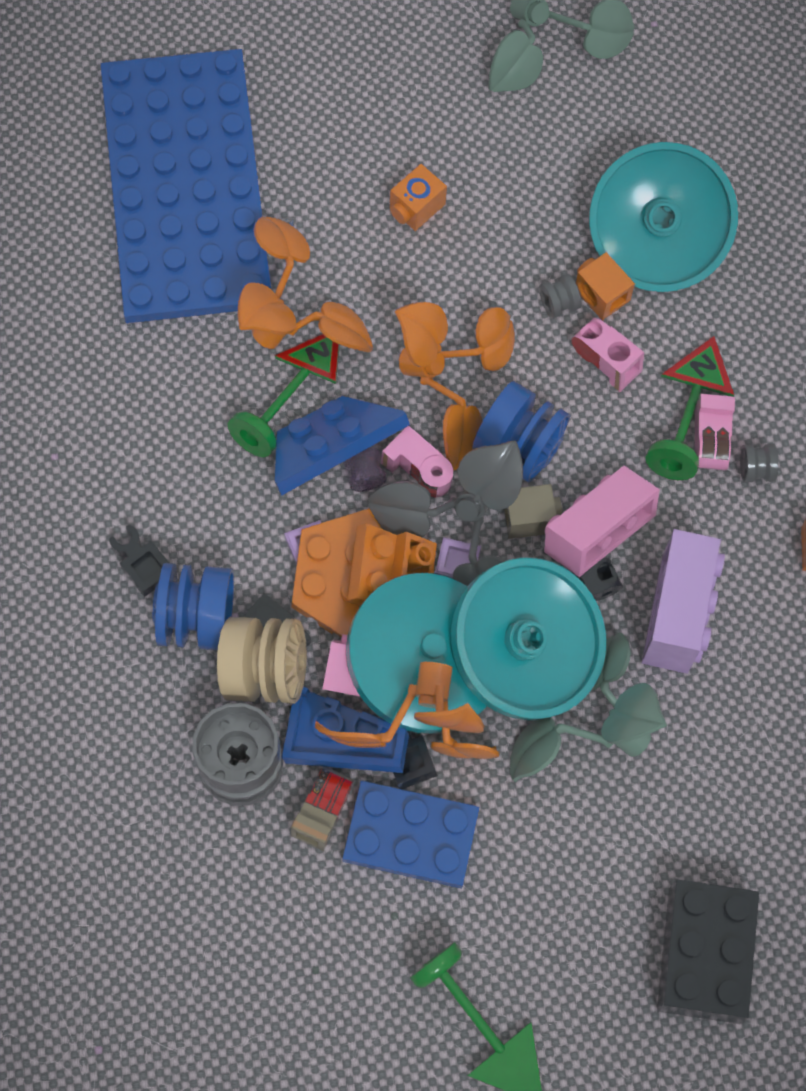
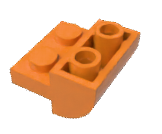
M368 523L357 526L348 601L362 605L378 587L403 575L413 573L434 574L437 543L409 532L396 535Z

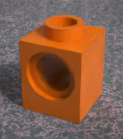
M607 252L596 260L594 258L586 260L577 270L576 285L580 297L602 321L631 300L635 283Z

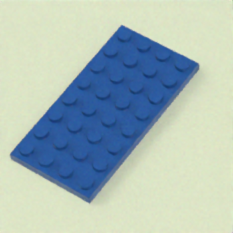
M242 49L100 63L125 322L134 323L238 311L239 296L246 284L251 282L260 283L271 289L267 252L260 247L254 235V225L261 218L262 209Z

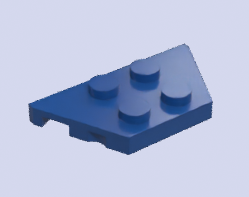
M341 396L336 400L325 403L321 408L293 420L288 426L277 431L275 483L281 495L286 494L410 425L406 413L403 410Z

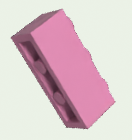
M626 466L621 467L614 474L605 476L599 485L587 495L579 496L564 513L555 515L550 519L545 527L544 552L578 577L582 576L656 516L660 489Z

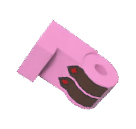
M710 394L700 395L695 408L694 449L699 457V468L728 469L735 397Z

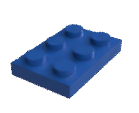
M361 780L342 861L462 889L480 807Z

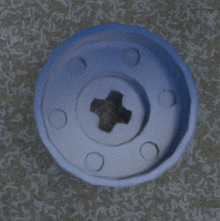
M512 381L500 393L485 416L474 439L472 449L516 441L520 450L522 464L524 463L523 480L530 483L555 456L564 439V433L571 415L560 409L550 420L554 405L549 401L544 403L536 413H533L532 409L536 394L517 382Z
M163 564L153 598L152 617L155 625L157 646H169L173 629H175L177 647L184 648L188 641L190 630L196 631L199 649L218 651L221 630L225 621L232 617L233 568L207 566L202 574L201 582L194 583L191 565H183L180 581L177 582L176 564Z

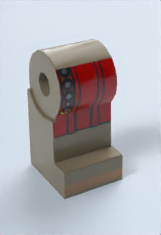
M324 766L311 793L308 794L291 826V837L324 851L354 780Z

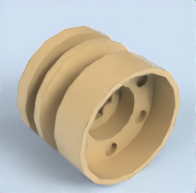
M229 617L221 630L217 652L218 684L224 700L255 702L261 693L265 702L276 703L280 699L282 703L295 704L303 690L307 665L306 638L301 621L285 619L282 623L279 619L270 618L263 628L260 619Z

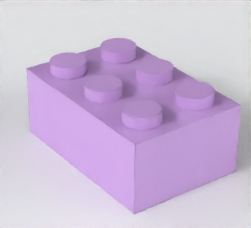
M677 529L673 530L662 555L641 664L688 674L694 662L700 663L703 651H707L711 636V628L705 626L708 624L710 614L714 613L718 598V591L713 589L717 577L720 578L724 565L725 554L718 553L721 539Z

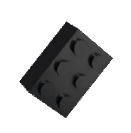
M679 879L674 881L669 888L657 1012L740 1024L749 1018L759 891Z

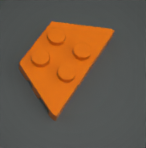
M369 508L301 529L291 608L306 618H313L320 627L331 634L334 632L342 637V634L348 635L351 622L361 606L348 601L357 526L368 523L380 528V524Z

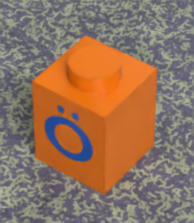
M419 164L390 190L391 214L399 223H406L414 231H417L446 205L447 185L424 165Z

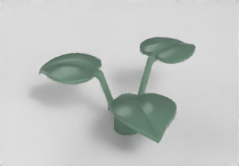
M512 0L510 12L515 19L520 20L518 26L523 28L525 33L520 30H514L508 33L500 42L491 64L488 89L493 92L522 90L529 87L538 78L543 65V54L539 47L532 45L536 37L530 25L539 26L548 18L588 30L583 41L585 51L595 58L608 59L621 53L632 40L635 27L630 10L619 0H602L592 9L589 18L590 24L550 11L545 0Z
M618 632L615 636L606 639L604 665L596 684L591 690L593 691L600 687L602 693L614 707V709L610 710V715L603 723L602 735L562 723L555 726V722L551 717L533 721L521 732L511 753L510 775L515 783L521 778L540 772L554 760L561 746V733H569L600 742L607 748L615 744L629 756L635 757L647 748L651 740V733L667 726L660 709L658 695L649 684H636L625 690L618 699H616L609 688V682L620 679L629 665L631 655L630 644L623 633Z

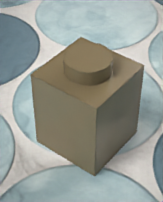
M551 484L521 487L520 494L515 502L504 509L508 539L546 535L545 527L550 519L555 515L562 514L560 497H553Z

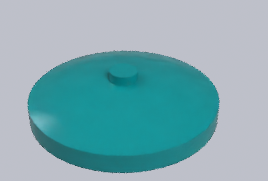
M674 142L646 144L622 155L601 177L590 204V234L599 257L607 252L635 283L634 287L655 292L681 290L704 280L720 266L728 255L738 226L736 195L730 180L722 168L700 150Z
M517 558L487 569L467 586L457 603L453 615L451 646L457 669L463 681L482 703L492 710L511 718L537 720L562 714L579 704L589 694L596 684L604 665L606 630L596 600L588 588L573 573L547 560Z
M432 573L403 575L378 587L356 612L351 622L346 642V659L353 685L363 701L374 713L388 723L392 724L408 694L409 684L417 685L421 662H436L453 667L448 711L468 703L478 715L487 707L470 691L463 681L452 652L451 626L457 603L467 588L463 583ZM415 696L399 727L417 733L442 732V727L424 724L414 719V713L436 712V708L418 705L419 698Z

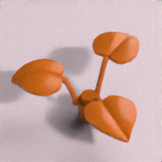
M261 216L254 225L255 238L260 247L268 254L279 259H285L286 267L275 293L269 287L260 283L251 282L244 286L238 300L239 329L252 330L254 339L260 345L268 349H275L286 334L294 336L300 328L312 321H319L318 327L320 331L333 342L355 350L371 352L373 345L365 324L352 309L340 303L325 302L321 306V312H313L296 323L293 311L280 298L293 269L294 260L306 263L310 258V248L304 236L292 225L280 219Z
M415 302L395 310L402 328L405 345L399 357V367L404 375L421 377L420 383L422 385H429L456 402V404H452L447 408L444 415L443 440L446 458L452 464L453 470H457L463 457L473 450L474 439L483 422L482 417L476 406H466L464 398L432 378L442 373L445 366L444 358L477 356L481 354V362L485 370L496 371L507 364L513 352L515 343L514 326L510 320L511 316L503 308H488L481 314L476 325V341L479 347L441 351L440 344L445 340L448 332L445 312L435 303Z
M420 663L417 685L409 684L408 694L390 728L385 733L336 732L327 729L318 721H315V728L319 732L340 744L359 748L386 747V743L390 742L416 696L419 698L418 705L436 708V712L414 713L415 720L424 724L442 727L443 743L431 742V748L434 751L455 758L492 759L498 758L500 755L496 746L488 747L479 744L458 743L451 737L450 729L461 732L482 733L484 731V724L468 703L448 711L453 667L442 663Z

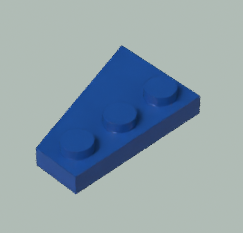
M303 686L299 700L291 706L282 759L286 764L403 773L409 738L405 728L398 727L392 740L386 743V747L359 748L340 744L319 732L315 728V721H318L331 731L368 734L385 733L391 724L364 711L360 713L346 707L340 701L328 696L325 698L310 692L308 688Z

